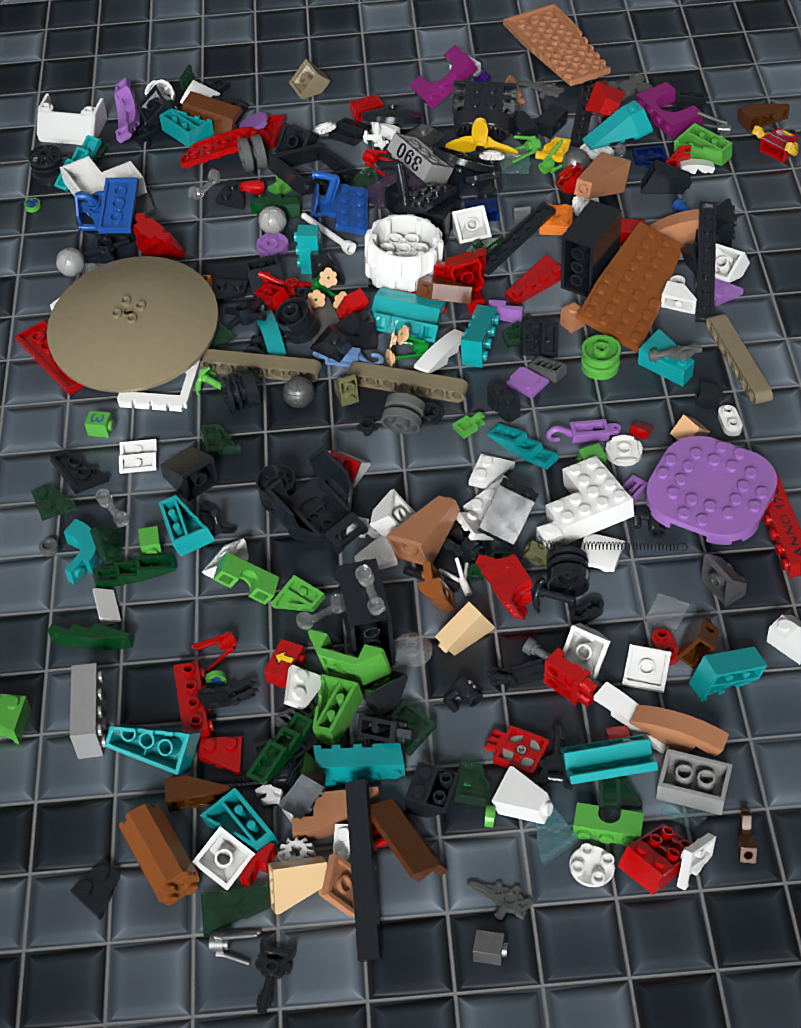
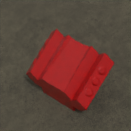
M136 213L135 221L138 223L133 225V231L136 235V244L141 253L151 257L185 258L186 251L171 233H168L154 219L149 218L146 213Z
M478 248L475 252H464L449 257L445 262L437 261L434 265V276L473 286V292L483 289L487 249Z
M479 554L475 563L492 585V590L498 596L499 601L513 618L525 620L527 615L525 605L530 604L532 601V582L517 556L514 554L509 557L496 559Z

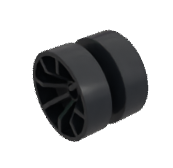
M289 298L276 310L275 320L292 343H306L312 340L319 332L320 320L304 298Z

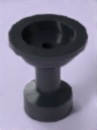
M253 335L250 338V346L246 347L243 352L263 354L260 348L263 347L264 339L259 335Z

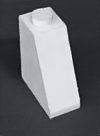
M509 766L492 799L497 813L545 824L548 816L553 811V804L548 794L516 768Z

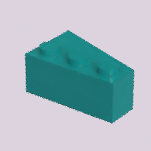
M172 108L159 115L162 130L188 148L200 140L214 136L213 124L210 119L205 121L200 119V116L195 115L191 117L186 112Z
M298 225L297 232H294V241L298 244L296 245V255H299L297 265L301 268V274H312L310 253L324 251L321 250L323 243L320 241L319 225Z
M658 329L639 348L638 364L683 387L693 377L694 360L691 357L682 361L665 357L659 358L658 362H650L648 352L652 349L664 351L669 350L670 347H677L667 335Z
M176 495L159 502L171 543L180 557L215 541L209 529Z
M755 647L707 654L702 657L689 684L700 701L703 702L707 700V696L717 692L720 695L725 693V688L733 685L738 688L760 679L767 664Z
M233 788L200 815L208 827L215 831L222 827L255 854L270 842L274 843L275 846L279 844L273 832L236 788Z

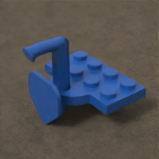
M312 170L313 180L319 178L329 180L326 194L323 196L319 195V183H316L309 216L321 218L327 215L335 219V230L365 236L368 230V189L339 183L340 177L336 174Z
M138 177L106 178L103 191H97L93 194L83 191L75 192L76 217L79 222L78 231H98L99 234L131 233L139 185ZM85 213L89 214L94 224H84Z

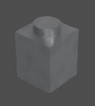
M476 930L473 961L501 966L502 957L507 958L508 943H504V934Z

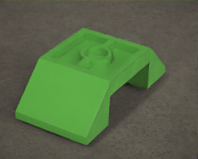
M308 630L309 637L326 675L357 682L359 685L364 686L391 673L392 670L384 649L380 646L364 644L357 658L353 654L346 655L334 650L326 632L322 630Z

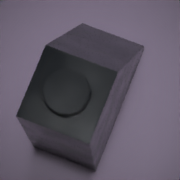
M655 160L640 183L641 193L684 194L686 189H689L692 184L691 174L683 169Z

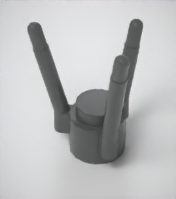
M697 112L700 116L721 123L718 125L703 123L704 127L717 129V133H720L718 135L723 138L730 135L731 124L728 121Z

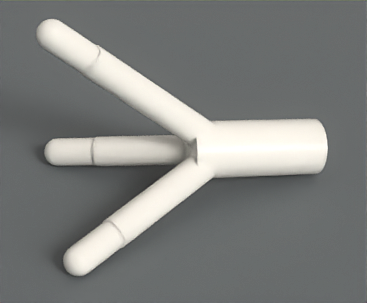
M455 558L459 578L441 568L438 569L440 573L459 582L465 596L472 594L466 580L467 568L469 567L468 562L465 563L463 572L459 558Z

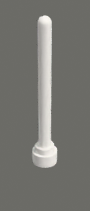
M307 213L301 214L302 219L309 224L319 225V230L341 245L343 252L348 255L355 252L356 244L354 242L342 239Z

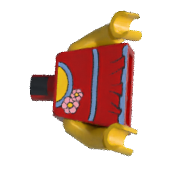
M755 125L752 134L761 139L759 151L783 163L791 155L796 156L798 154L799 145L795 130L788 132L778 128L772 132L765 133L763 128Z

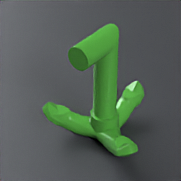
M209 366L203 367L200 370L195 384L197 396H200L202 382L221 390V382L212 378L217 375L214 371H209L211 369Z

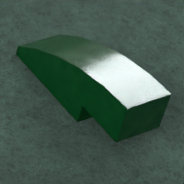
M281 194L249 199L252 214L259 215L265 207L277 206L285 212L287 218L301 217L298 196L282 198Z

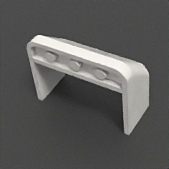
M45 94L38 107V139L42 142L82 145L87 135L98 138L108 119L103 98H100L96 107L87 106L78 114L55 112L49 94Z

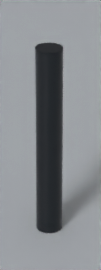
M404 567L403 574L422 580L420 571ZM444 580L445 584L452 591H459L460 585Z

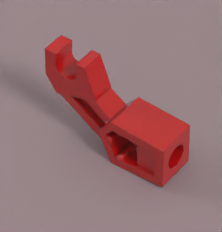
M691 145L678 147L675 153L666 160V163L679 168L680 161L690 159L691 153L685 152L691 151Z

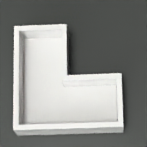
M89 156L60 167L63 182L74 197L75 192L78 191L89 194L103 191L106 178L138 177L137 197L147 193L144 177L131 161L104 172L98 169Z
M597 456L562 469L564 487L571 495L545 505L547 522L555 521L563 534V541L565 543L567 541L569 543L634 517L633 499Z

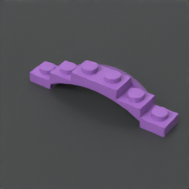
M127 77L115 85L114 92L118 115V129L115 133L116 140L119 143L130 139L136 128L140 125V114L136 107L138 104L135 103V93L131 90L130 80Z

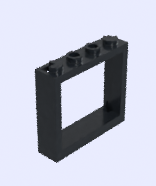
M322 143L271 154L268 167L271 172L301 196L312 194L316 183H319V192L327 190L329 180L319 178L313 180L312 177L304 179L291 167L321 160L334 171L330 173L340 177L339 183L341 184L353 183L355 171L353 167Z

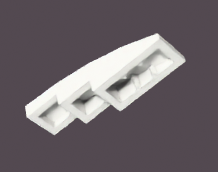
M454 329L444 335L415 363L414 368L424 373H432L448 363V358L458 353L462 336L465 337L464 332Z
M606 682L594 695V700L609 709L613 718L628 726L629 733L632 735L646 734L650 739L651 747L664 754L669 748L667 745L629 723L636 706L639 704Z

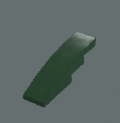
M172 554L134 556L133 561L114 562L111 568H93L92 574L95 587L104 588L156 578L175 571L176 567Z
M94 623L91 629L77 624H72L70 629L51 624L48 629L52 642L70 647L95 650L130 649L133 647L130 633Z
M296 712L288 725L281 727L274 740H268L246 776L265 786L303 743L312 730L314 720Z

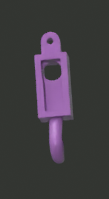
M606 419L570 422L569 428L558 425L551 427L546 433V438L551 442H559L560 437H552V434L561 432L571 438L572 444L608 441L609 435H618L620 433L621 426L617 423L607 424Z

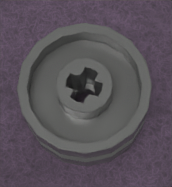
M260 134L252 135L250 143L246 137L237 139L238 153L245 173L254 171L255 165L259 170L267 168L265 148Z
M407 393L389 394L386 398L385 409L381 417L382 425L399 434L409 435L418 433L422 424L421 418L424 416L426 408L425 403L416 396Z

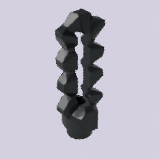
M452 526L448 534L462 541L461 545L455 544L454 541L447 537L442 545L445 550H453L455 556L465 557L473 563L477 560L479 554L485 555L486 552L479 542L469 539V535L464 537L463 529L459 526L454 530Z

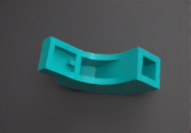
M77 519L64 531L67 544L80 550L78 555L65 569L68 582L74 585L84 576L86 571L92 574L93 568H97L100 561V550L93 530L87 524Z

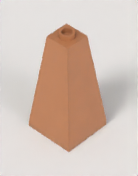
M601 152L577 178L574 195L591 199L625 192L631 160Z
M437 496L388 533L386 538L396 557L420 565L431 561L433 564L460 512L456 500L452 497Z

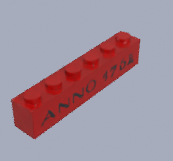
M776 473L777 486L775 496L763 515V522L769 528L770 540H773L775 543L776 555H779L781 558L782 570L786 571L788 578L801 576V529L780 478Z

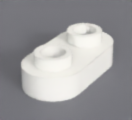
M731 405L721 406L718 410V419L724 433L728 436L740 435L743 425L736 408Z

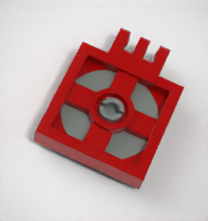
M512 725L509 726L506 733L493 729L491 732L492 736L488 737V742L484 745L485 750L495 753L493 763L507 769L509 766H512L523 775L533 778L539 767V762L543 759L550 745V740Z

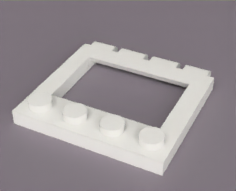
M201 358L185 372L187 375L180 395L142 392L119 393L117 397L119 407L133 408V405H135V409L149 410L152 406V410L167 411L169 407L170 411L183 412L184 408H188L199 373Z

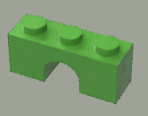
M227 552L218 561L213 580L231 588L239 579H242L249 586L248 597L266 605L275 595L279 577Z
M577 802L573 837H578L581 840H597L605 844H621L627 847L641 838L644 813L622 809L618 821L606 823L599 817L598 805Z

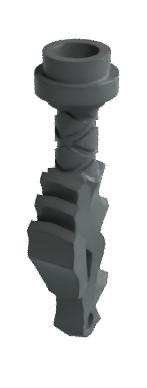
M693 342L689 346L677 345L676 348L670 347L669 350L664 351L652 349L648 354L650 362H658L659 358L665 357L682 361L687 360L694 353H701L703 349L700 344L697 345Z

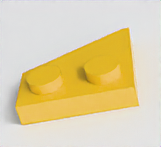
M553 138L550 143L544 145L542 151H536L535 158L544 160L557 143L563 140V143L551 157L555 162H562L563 156L569 151L571 139Z

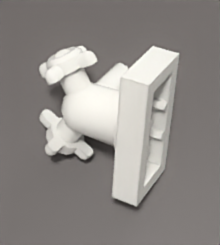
M372 122L373 134L364 131L363 140L366 144H368V140H371L375 143V147L383 150L386 144L389 143L388 140L391 141L394 133L400 134V127L389 123Z

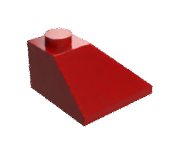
M596 81L585 111L607 119L619 109L625 92Z

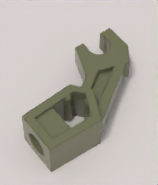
M531 540L524 547L522 558L536 566L547 565V556L550 552L545 546L539 544L538 547V543Z

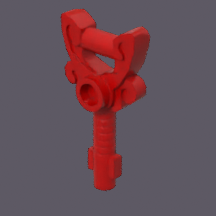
M260 270L258 277L262 278L261 280L284 287L290 298L296 297L295 288H311V283L298 281L296 277L283 281L272 276L267 271L263 272Z

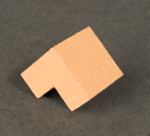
M684 414L670 432L677 440L691 436H707L710 433L695 418Z

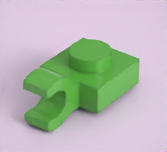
M477 412L471 418L466 415L452 424L453 429L465 439L478 431V427L485 424V421L482 419L485 415L481 412Z

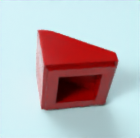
M636 421L630 427V435L648 440L654 426Z

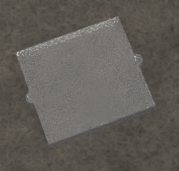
M658 593L645 621L655 624L659 628L663 627L677 632L690 604L679 601L675 597L671 598Z

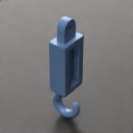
M352 347L341 362L313 351V356L318 359H325V364L350 367V364L354 361L382 365L384 363V358L379 353H371V357L379 359L377 362L368 361L361 354V348Z

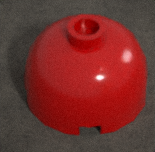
M576 162V166L571 164L558 175L560 178L558 182L555 180L557 188L565 194H574L577 178L585 170L579 162Z

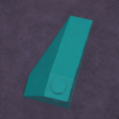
M634 100L618 109L585 136L582 141L590 150L610 146L613 142L619 141L623 143L626 139L634 138V140L640 139L653 132V128L644 108Z

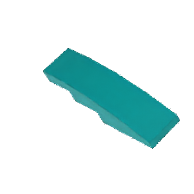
M87 135L82 146H77L72 158H67L64 165L87 156L92 160L102 141ZM60 172L54 186L68 192L69 189L64 184Z
M498 423L487 433L489 438L503 448L546 470L559 459L556 452L544 449L541 442L528 438L524 431Z

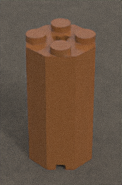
M143 804L129 811L125 816L127 820L124 824L121 821L119 828L159 902H164L166 906H171L178 899L195 893L198 890L197 884L200 879L197 870L159 804H154L155 807H151L150 804Z

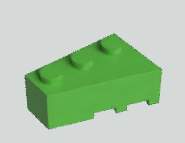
M696 123L674 140V153L682 145H691V151L685 152L691 153L690 159L709 160L716 165L722 166L732 157V142Z
M321 674V687L318 691L319 699L315 709L312 728L318 743L329 746L339 745L364 697L357 682Z
M0 694V737L4 738L5 736L19 745L31 712L26 696Z

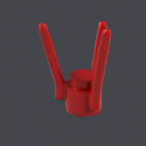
M369 148L365 150L362 156L365 166L386 177L382 171L372 164H376L378 160H396L378 155L387 154V151Z
M231 631L191 645V648H195V651H200L215 644L221 651L225 650L206 669V673L214 669L228 654L234 652L233 646L237 645V642Z

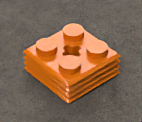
M547 203L555 208L556 213L539 228V234L563 235L573 223V206Z

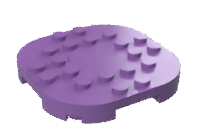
M686 437L676 441L666 450L647 484L646 505L651 510L653 518L670 528L671 524L706 536V542L718 545H731L732 541L747 540L757 531L771 500L773 501L777 475L770 462L755 452L712 437Z

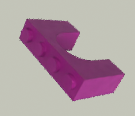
M456 45L444 54L452 67L443 79L437 82H428L420 75L409 84L414 93L431 110L454 91V80L465 81L478 70L472 59Z
M668 82L636 94V101L646 112L651 114V121L671 139L681 135L694 123L702 126L703 116L697 114V112L701 111L694 105L678 112H667L660 109L675 102L676 89Z

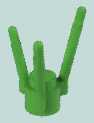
M514 135L515 139H525L527 141L525 145L513 148L516 150L526 148L530 152L516 158L512 163H516L540 150L541 142L539 138H536L535 135Z
M560 140L549 155L539 163L538 167L542 173L547 174L550 172L553 174L556 170L563 168L562 164L554 167L555 162L551 158L563 143V140Z

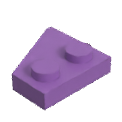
M715 278L714 305L716 307L743 294V288Z

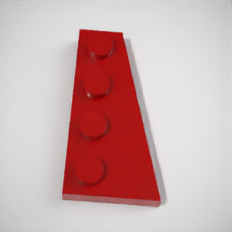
M546 254L505 292V298L517 306L561 281V265Z

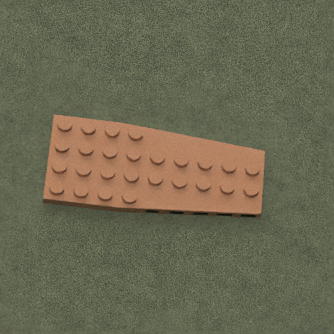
M555 3L503 19V25L513 36L568 85L573 86L610 74L611 68L606 66V61L600 59V54L594 51L593 45L588 44V39L582 37V32Z

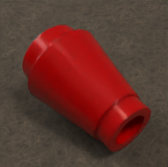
M260 179L240 182V191L256 195L263 194L264 182L260 181Z

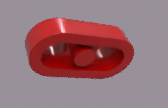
M665 628L655 629L651 635V643L654 649L673 652L671 653L669 665L676 664L679 661L677 658L679 648L671 632Z

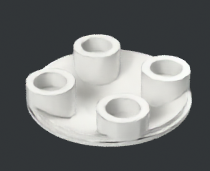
M589 843L582 844L572 854L569 862L572 876L579 883L588 887L605 885L611 880L615 871L613 855Z

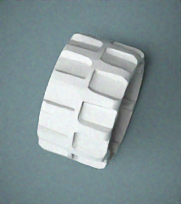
M392 214L381 220H376L372 224V228L367 230L365 234V275L371 278L372 284L377 288L383 287L408 293L417 291L418 279L427 274L434 276V265L437 261L443 260L444 242L439 227L436 228L429 219H423L414 216V214Z

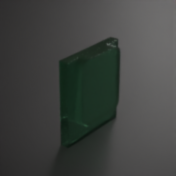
M189 64L179 78L182 96L191 82L195 80L192 66Z

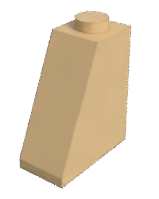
M468 602L443 627L435 638L440 642L438 646L445 653L450 651L455 656L491 632L495 626Z
M322 856L268 863L271 908L275 914H281L322 888L328 864Z

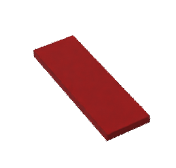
M44 320L15 335L16 341L69 395L85 387L69 378L54 361L47 341L48 324Z

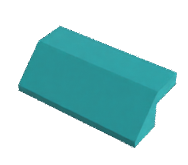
M381 287L374 297L371 315L374 316V312L434 324L440 327V314L446 306V301L430 300L416 296V294Z
M646 734L561 747L567 778L571 785L658 770L657 761L652 756L650 739Z

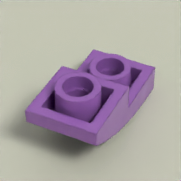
M489 300V306L498 307L500 320L521 324L523 320V306H508L504 300Z

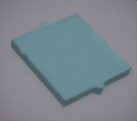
M505 154L504 159L500 162L501 173L529 174V166H531L530 156L512 163L513 160L522 155Z
M670 802L661 810V813L692 832H695L700 824L706 821V816L709 814L706 811Z

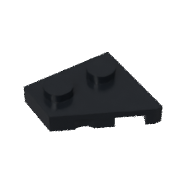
M328 251L310 253L312 280L317 278L320 272H324L325 268H331L332 272L337 274L335 277L337 279L336 285H345V279Z

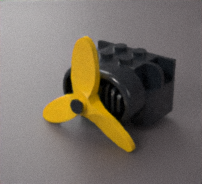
M454 80L452 111L454 133L459 138L448 142L445 147L463 153L475 150L483 152L489 148L518 156V150L498 143L509 138L510 131L516 124L518 105L517 84Z

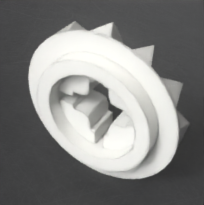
M329 121L314 127L315 129L312 132L319 135L330 132L336 128V123Z
M484 150L479 153L481 159L494 161L504 159L505 155L497 150Z

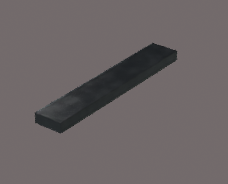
M542 202L486 255L485 274L490 275L556 213L555 208Z

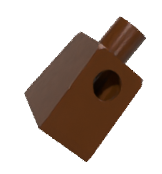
M708 618L700 619L686 633L677 658L694 669L701 662L703 656L711 654L716 649L719 628L713 625L712 621Z

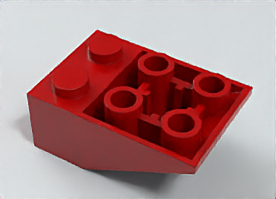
M663 823L628 845L618 867L654 895L680 872L682 863L681 853L691 843Z

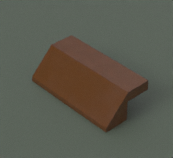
M190 91L182 105V111L186 112L188 116L194 117L196 115L205 121L207 119L212 120L214 136L237 129L235 122L243 112L241 107Z
M392 798L370 805L373 824L411 878L420 882L432 871L440 876L448 871L400 803Z

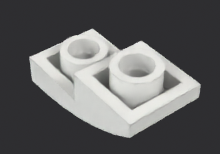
M689 159L680 161L679 164L680 169L692 174H696L698 169L703 173L709 172L712 174L715 170L714 163L704 159Z

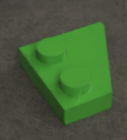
M293 575L272 600L271 606L277 609L314 612L326 596L320 590Z

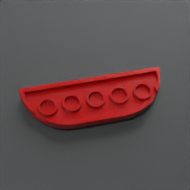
M242 127L221 133L191 145L187 153H183L181 156L182 169L191 168L200 163H206L228 154L237 153V139L246 137L250 143L252 135L260 134L263 144L271 141V137L266 130L262 128L257 130L253 129V127Z

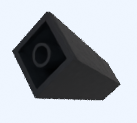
M456 192L425 213H416L417 217L427 218L436 228L439 227L442 232L444 245L447 244L453 229L452 212L458 211L461 208V193Z

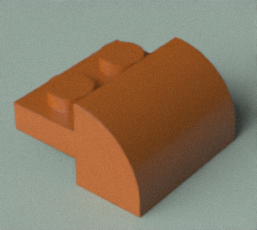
M431 561L424 562L423 571H421L423 582L417 583L419 590L438 610L444 612L455 611L453 592L445 584L443 575Z

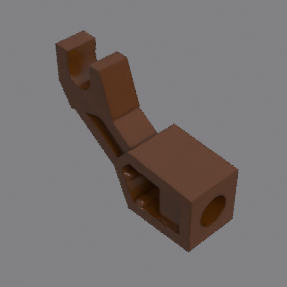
M741 808L740 814L741 835L738 838V856L741 863H756L757 857L756 838L751 836L752 816L750 815V808Z

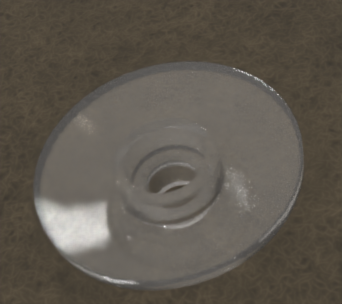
M419 633L404 634L394 642L395 660L405 667L421 666L428 662L432 656V643L426 636Z

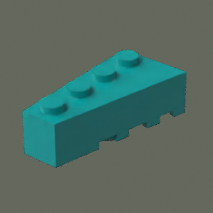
M477 304L472 314V320L468 323V329L466 328L464 331L465 337L462 336L461 338L462 365L482 368L484 361L488 360V349L492 348V337H495L496 325H499L500 322L498 307Z
M119 724L110 726L104 746L173 774L181 775L190 771L201 732Z
M400 743L372 744L371 747L353 744L351 748L331 745V749H321V745H313L315 761L326 775V790L343 787L345 783L361 779H367L369 783H375L379 780L398 779L405 776V765Z

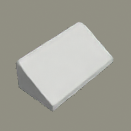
M94 588L93 594L101 625L107 626L121 622L114 590Z

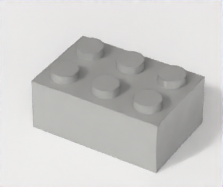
M667 749L658 782L656 799L722 815L733 764Z

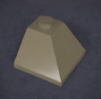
M308 59L304 60L289 81V84L301 99L322 93L330 83V79Z

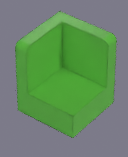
M276 176V182L268 187V191L274 195L281 194V197L292 191V188Z

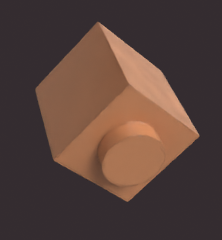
M574 301L561 308L560 324L570 333L585 326V323L576 319L582 307Z

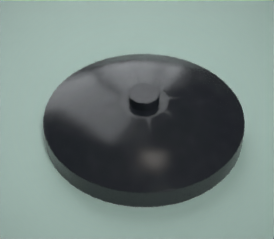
M388 104V107L367 110L361 114V119L369 122L389 124L423 123V115L411 110L397 108L398 105Z
M434 146L432 151L436 157L455 167V171L461 173L465 171L493 173L495 165L483 159L446 147Z

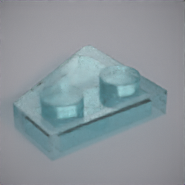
M554 806L552 814L548 816L545 824L535 822L540 860L543 865L579 841L578 837Z

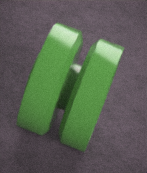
M595 335L586 339L582 344L581 369L583 373L595 380H606L615 376L620 369L621 346L619 342L607 335Z

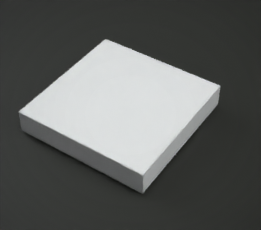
M630 644L622 685L664 693L671 652Z

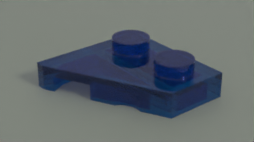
M664 145L632 149L635 165L650 168L655 160L664 163L668 160Z

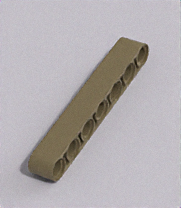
M726 314L708 317L706 319L707 329L751 403L757 405L772 401L773 393L769 384Z
M208 349L202 357L200 368L209 366L211 368L209 371H214L217 374L237 376L238 372L251 369L254 377L288 381L293 377L300 376L314 383L318 380L322 365L315 359Z
M355 361L350 364L346 376L356 375L357 386L407 393L456 403L464 400L469 386L465 380L460 378Z

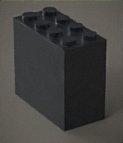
M590 200L562 235V289L588 297L600 275L619 251L621 209Z
M376 558L336 566L342 618L351 654L358 658L364 644L370 646L377 645L384 649L390 666L396 665L391 613Z

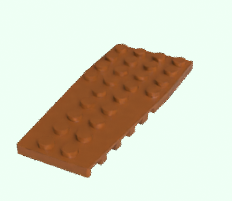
M639 222L594 284L576 319L604 335L613 337L620 344L637 353L658 315L662 304V293L667 281H670L681 255L680 248H683V245Z

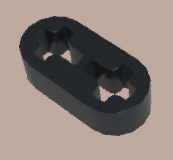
M591 597L573 607L570 611V623L572 625L578 623L586 625L601 616L604 611L603 600L598 597Z

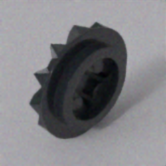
M425 402L426 408L424 416L421 418L422 424L426 423L429 425L433 423L436 425L437 421H441L444 416L443 408L435 402Z

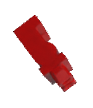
M558 647L545 660L543 683L566 699L571 700L570 703L574 706L581 702L586 707H589L594 701L593 692L597 688V683L590 679V671L587 669L583 671L581 666L564 658L565 652Z

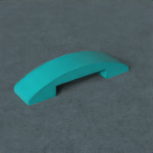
M272 310L257 312L266 315L265 321H256L258 327H260L267 354L287 357L282 336Z
M374 312L373 318L376 324V331L392 334L393 330H395V334L398 335L399 330L402 329L403 325L409 327L410 336L436 343L438 325Z

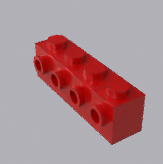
M198 661L173 665L182 730L201 732L198 740L200 742V738L211 737L210 732L214 731L212 719H208L207 714H211V710H204L197 695V690L207 689L206 684H202V681L205 680L204 668H199Z

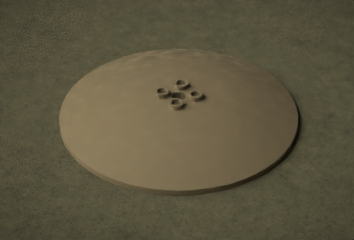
M141 256L124 258L89 271L66 289L56 302L48 321V346L58 367L69 378L83 386L113 393L143 391L177 378L190 369L204 355L216 334L219 319L218 305L215 294L208 282L189 266L161 257Z

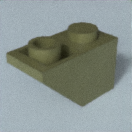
M355 374L334 380L335 393L342 407L359 402Z

